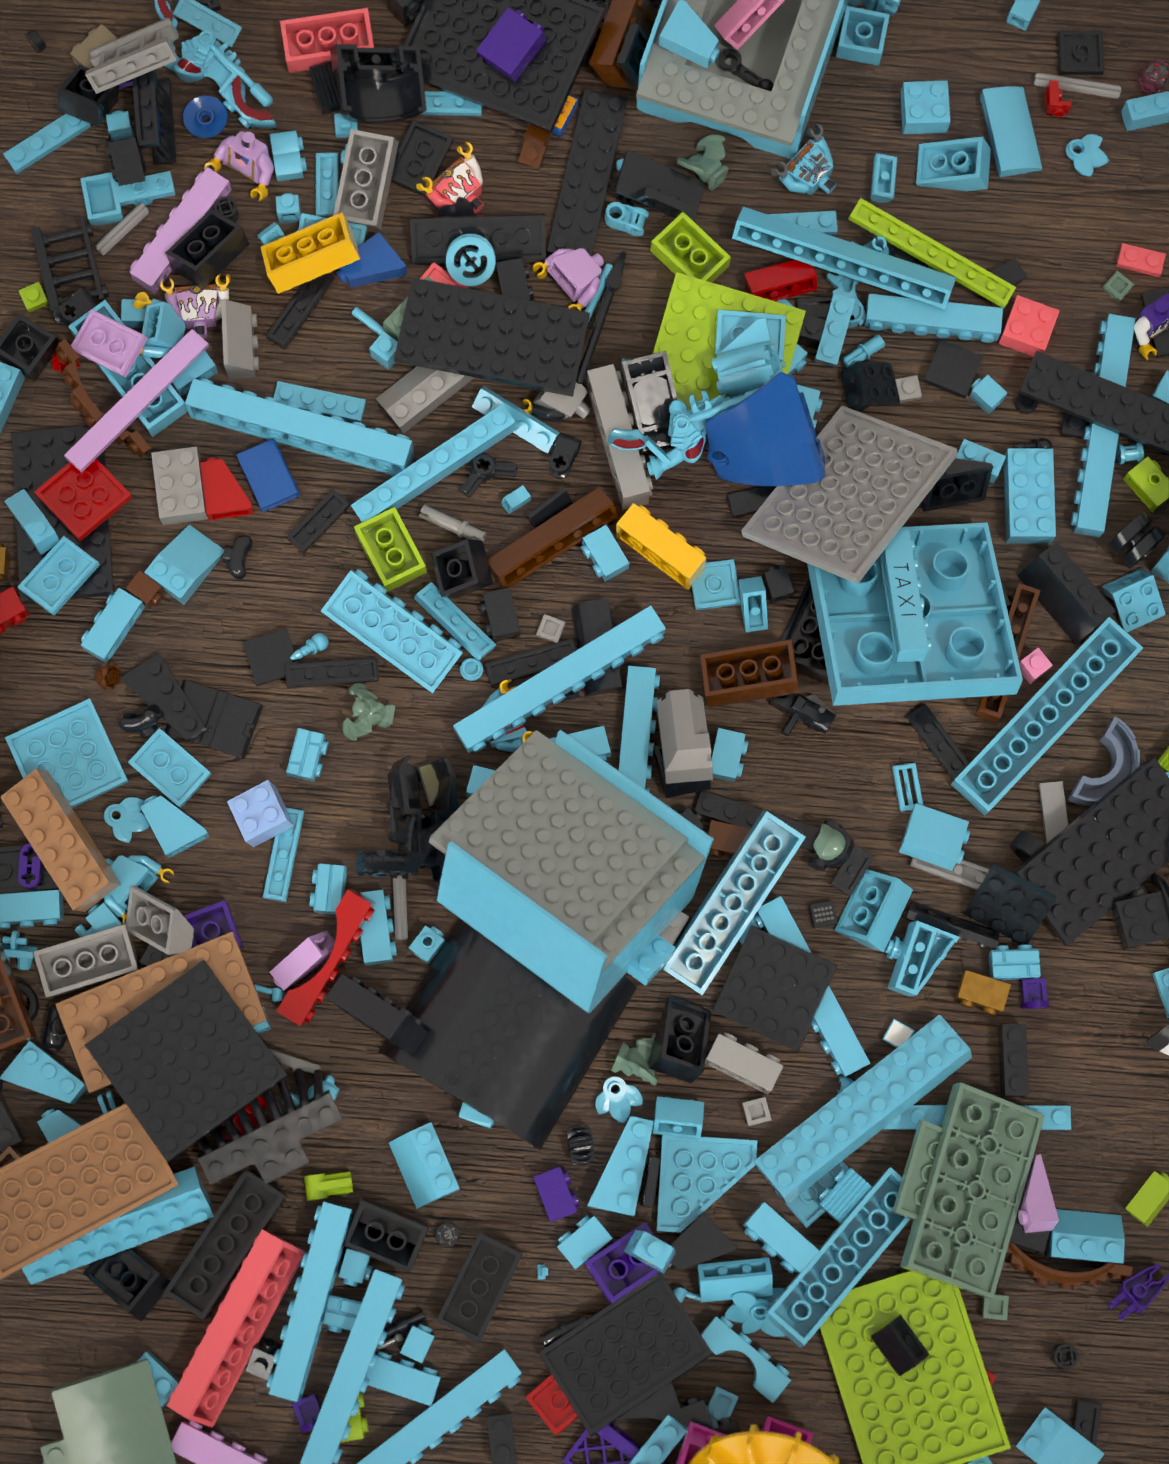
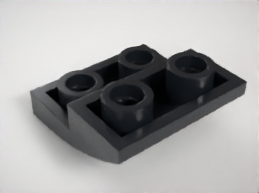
M941 340L924 382L966 398L983 356Z

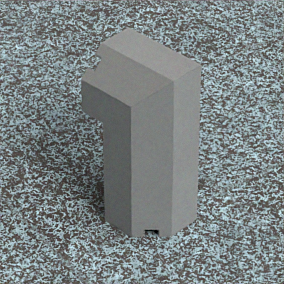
M689 689L669 691L664 700L661 701L660 698L657 701V715L666 784L713 780L711 746L707 731L703 697L700 695L698 697L694 696L693 691Z

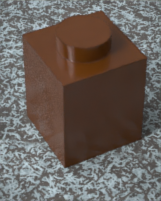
M140 570L126 587L130 595L142 601L149 609L154 605L157 606L164 597L162 586Z

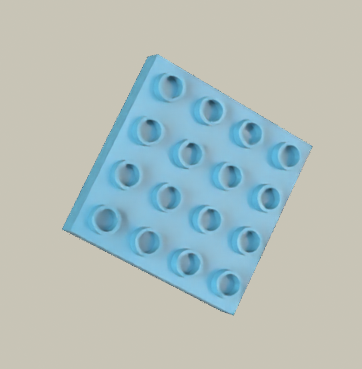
M988 522L902 527L900 529L909 530L910 539H914L915 544L913 557L917 558L918 561L916 576L921 580V591L919 594L920 598L924 599L923 618H927L928 622L926 636L931 640V651L927 652L924 661L896 662L880 556L858 584L807 563L833 706L1017 694L1023 679Z

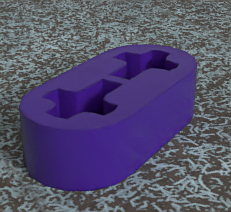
M31 844L23 846L19 855L18 881L26 889L38 887L42 876V861L38 855L32 858V864H29L30 860L25 856L26 853H30V849H33ZM29 868H32L31 874L36 878L35 880H31V883L28 884V882L24 880V876H28Z

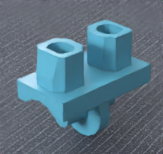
M13 930L11 937L3 936L2 942L6 944H2L9 964L10 957H17V969L29 970L33 963V952L38 951V947L21 946L27 945V938H19V931Z

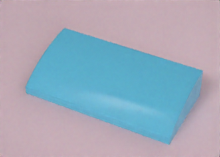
M995 87L982 89L980 99L998 177L1042 170L1024 88Z

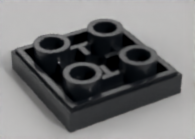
M287 629L243 642L256 686L285 678V664H298L297 659H290L294 649Z

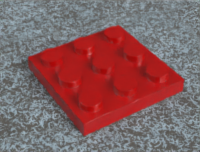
M97 459L83 472H80L73 464L68 463L34 491L36 497L79 541L83 540L132 499V495Z

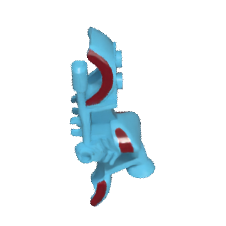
M154 0L160 19L170 18L176 29L178 22L172 14L169 3L166 0ZM203 31L199 36L186 42H181L182 58L177 56L176 61L164 65L173 70L178 78L186 83L195 82L204 77L215 80L219 85V92L225 100L223 104L230 112L236 111L241 116L238 120L247 129L249 127L252 129L277 128L276 122L269 112L254 110L246 104V85L244 82L250 87L251 94L264 107H269L273 103V98L259 83H254L245 73V70L239 66L241 63L239 59L233 63L237 57L236 53H232L230 50L224 53L225 49L229 47L228 44L221 45L216 41V35L213 32Z
M758 389L748 391L744 396L733 399L730 397L724 398V396L719 395L710 400L707 392L702 391V400L696 401L694 395L691 394L689 396L691 407L689 411L684 401L680 399L672 401L669 405L668 436H671L670 444L675 446V448L667 453L649 436L646 435L644 437L637 429H613L608 436L609 445L626 451L639 450L647 446L657 456H649L650 462H647L650 476L655 475L657 480L664 471L682 461L695 463L700 458L704 448L705 435L707 434L706 420L728 410Z

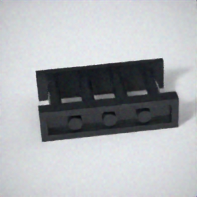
M155 69L133 78L132 81L137 146L140 149L153 147L154 164L158 166L175 163L177 158L170 78L157 80Z
M83 216L79 217L80 228L48 236L47 233H42L40 227L31 229L52 313L58 305L69 297L58 296L57 288H60V285L94 277L97 289L89 290L90 295L93 299L99 298L100 302L109 297L106 284L102 285L90 239L91 236H94L91 223H86ZM84 236L86 248L52 256V254L48 255L47 247H50V244ZM89 256L90 269L62 276L53 275L52 268L56 264Z

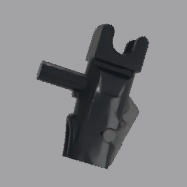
M800 693L785 695V698L773 697L770 702L772 707L783 713L787 712L790 714L789 719L781 730V733L785 736H789L796 723L801 721L806 723L808 728L826 734L836 717V714L814 694L807 697Z

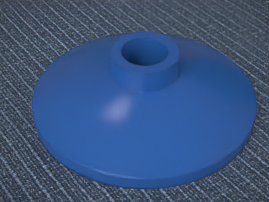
M200 96L191 100L183 113L185 127L192 135L199 138H211L223 131L228 120L224 104L212 96ZM204 118L210 119L209 122H202Z

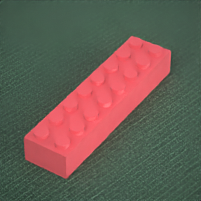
M263 1229L254 1240L251 1251L244 1259L237 1277L232 1281L225 1299L220 1303L216 1316L207 1327L206 1334L200 1345L196 1348L189 1366L184 1370L182 1379L177 1388L172 1392L167 1405L169 1408L189 1420L210 1427L214 1426L246 1367L255 1345L262 1337L300 1266L304 1253L307 1252Z

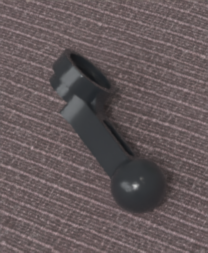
M729 48L720 54L719 60L722 69L732 72L733 75L739 76L752 86L772 91L774 83L770 79L761 78L742 64V57L738 50ZM728 58H734L737 61L734 65H727L725 63Z

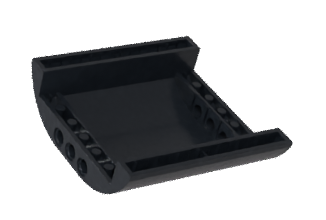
M459 919L405 1008L424 1023L422 1028L428 1032V1035L413 1057L388 1040H385L379 1053L398 1065L404 1066L513 1132L533 1147L541 1150L637 987L623 976L590 1013H587L465 921Z

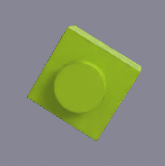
M39 282L18 290L28 313L49 304Z

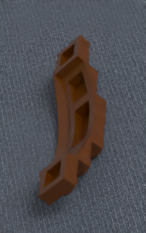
M64 339L57 345L56 355L63 364L66 363L68 365L63 371V378L72 389L70 402L77 411H82L87 425L92 428L104 414L101 413L87 395L77 372L76 366L79 356L68 341ZM124 430L113 441L121 445L127 440V446L134 455L138 454L140 458L151 449L137 430L133 433Z
M1009 1243L1006 1252L1009 1253L1007 1263L1014 1264L1013 1269L1028 1271L1029 1269V1277L1036 1278L1035 1283L1050 1286V1281L1059 1283V1288L1073 1290L1074 1286L1081 1287V1282L1098 1285L1099 1281L1106 1282L1107 1273H1110L1109 1278L1124 1280V1276L1131 1277L1133 1267L1110 1262L1104 1263V1266L1087 1272H1064L1051 1269L1029 1258L1014 1243Z

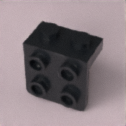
M856 362L841 371L848 408L861 412L870 406L895 407L900 404L893 367L890 363Z

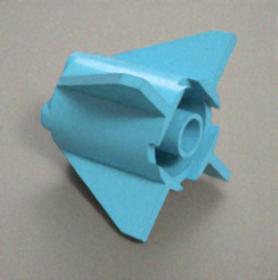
M767 318L756 320L717 354L716 358L712 359L713 369L718 373L717 389L719 394H725L726 397L732 399L744 396L746 392L762 387L779 372H782L783 367H787L786 362L780 361L778 351L773 352L771 348L775 344L771 340Z

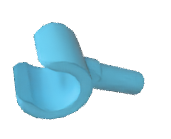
M254 984L256 991L272 994L271 1002L283 1001L285 997L284 990L266 988Z
M675 1287L673 1290L681 1303L685 1296L701 1301L699 1294L691 1293L684 1288Z

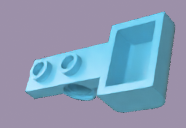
M170 171L146 176V181L119 186L118 182L113 180L111 172L80 178L88 220L92 225L96 226L120 222L124 218L121 206L129 204L137 206L139 203L146 206L151 204L153 199L176 195Z

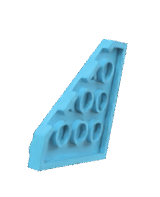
M662 1135L656 1231L682 1232L756 1165L754 1161L757 1157V1140L711 1137L693 1139Z

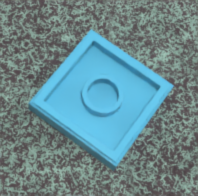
M734 559L705 564V570L692 584L695 611L741 604Z

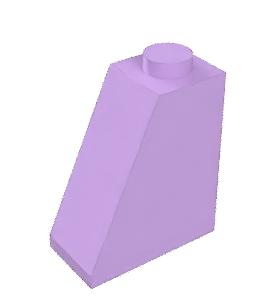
M324 931L310 936L270 971L275 984L283 990L294 987L326 962L335 944L331 934L328 931Z

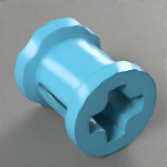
M1137 442L1136 445L1130 446L1117 445V461L1119 464H1124L1126 461H1143L1144 450L1142 443Z

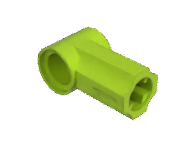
M351 1172L331 1175L317 1174L304 1177L307 1201L353 1192Z

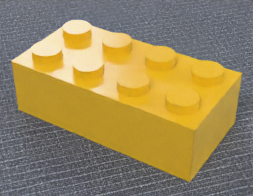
M343 212L261 246L267 276L278 294L360 259L353 231Z
M633 503L616 524V537L686 590H689L694 581L705 570V553L697 546L692 547L686 543V538L680 533L676 532L674 534L670 531L664 521L661 519L655 520L651 517V513L644 506L640 505L638 507Z

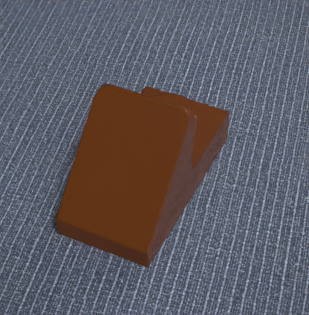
M529 125L522 138L525 141L518 162L540 169L552 133Z

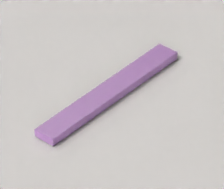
M191 329L64 455L65 458L80 472H83L209 347V343Z

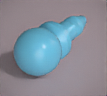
M323 633L314 634L311 640H306V645L291 655L290 659H301L309 653L316 654L317 651L325 650L329 645L328 637Z

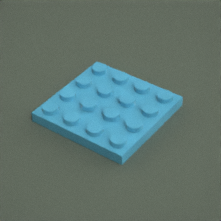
M90 698L5 737L22 777L25 778L35 769L48 771L72 808L129 782Z

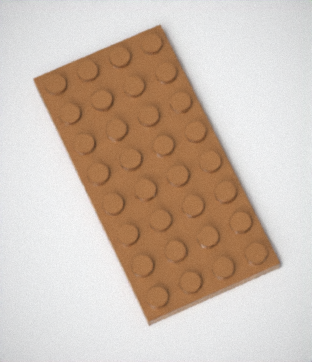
M234 932L227 933L188 949L187 952H181L55 1004L89 1093L112 1085V1083L85 1047V1044L203 960H205L252 1027L268 1021Z
M126 1103L0 1168V1280L178 1186L167 1161Z

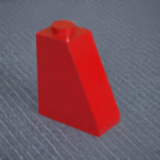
M208 458L205 462H200L206 514L209 521L254 514L251 502L223 459Z

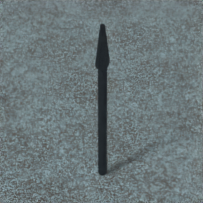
M625 251L621 252L606 279L607 289L576 379L578 384H582L585 380L614 293L621 286L626 256Z

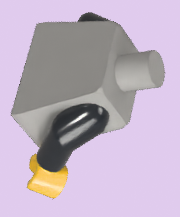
M576 383L573 397L540 391L533 401L536 405L532 406L531 402L527 399L522 401L523 404L529 405L528 409L524 411L547 420L570 418L574 412L584 419L591 410L588 405L582 402L588 392L585 388V383Z

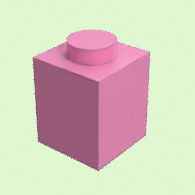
M1039 648L1019 662L1021 674L1030 685L1053 666Z

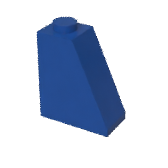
M378 232L357 247L360 256L359 260L338 268L336 272L341 282H347L352 288L402 277L407 274V269L404 262L380 232Z

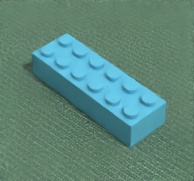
M106 300L92 309L124 325ZM90 311L68 326L74 337L78 334ZM139 354L126 378L97 363L95 365L122 398L155 366V363L150 357H143L142 354ZM170 385L137 419L150 436L154 437L186 414L188 410L183 399Z

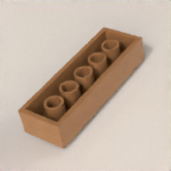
M33 770L0 796L73 911L86 912L121 885L48 771Z

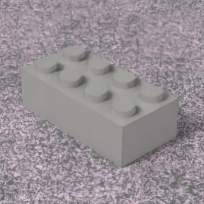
M350 130L333 216L343 212L349 223L381 230L399 143L394 137Z

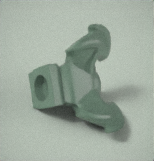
M721 135L707 136L697 144L696 150L704 151L703 156L696 154L688 160L679 157L677 159V164L694 171L701 181L707 182L708 189L711 192L724 182L729 169L726 166H721L720 162L725 157V150L722 144L725 138Z
M355 683L349 687V694L357 696L352 707V717H357V719L353 722L350 718H346L343 722L342 730L348 739L357 741V737L372 732V725L378 724L379 727L386 728L393 724L395 705H383L378 702V697L366 689L365 684Z
M653 1033L651 1038L637 1040L636 1048L629 1049L627 1044L622 1043L611 1071L616 1073L622 1070L627 1076L635 1074L644 1081L656 1086L658 1080L655 1078V1071L649 1069L651 1048L656 1034Z

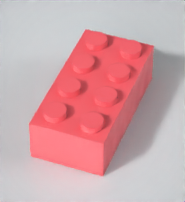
M368 8L280 21L289 73L306 71L311 66L314 67L315 65L331 62L330 49L336 44L357 45V48H374Z

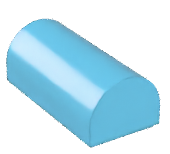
M879 153L874 155L870 194L872 201L888 203L894 199L897 157Z

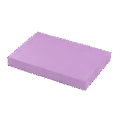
M91 309L71 347L77 354L126 378L148 338Z

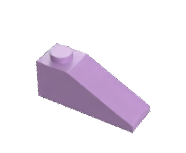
M1041 1154L1036 1155L1031 1163L1018 1212L1019 1222L1023 1225L1025 1233L1051 1231L1059 1221Z

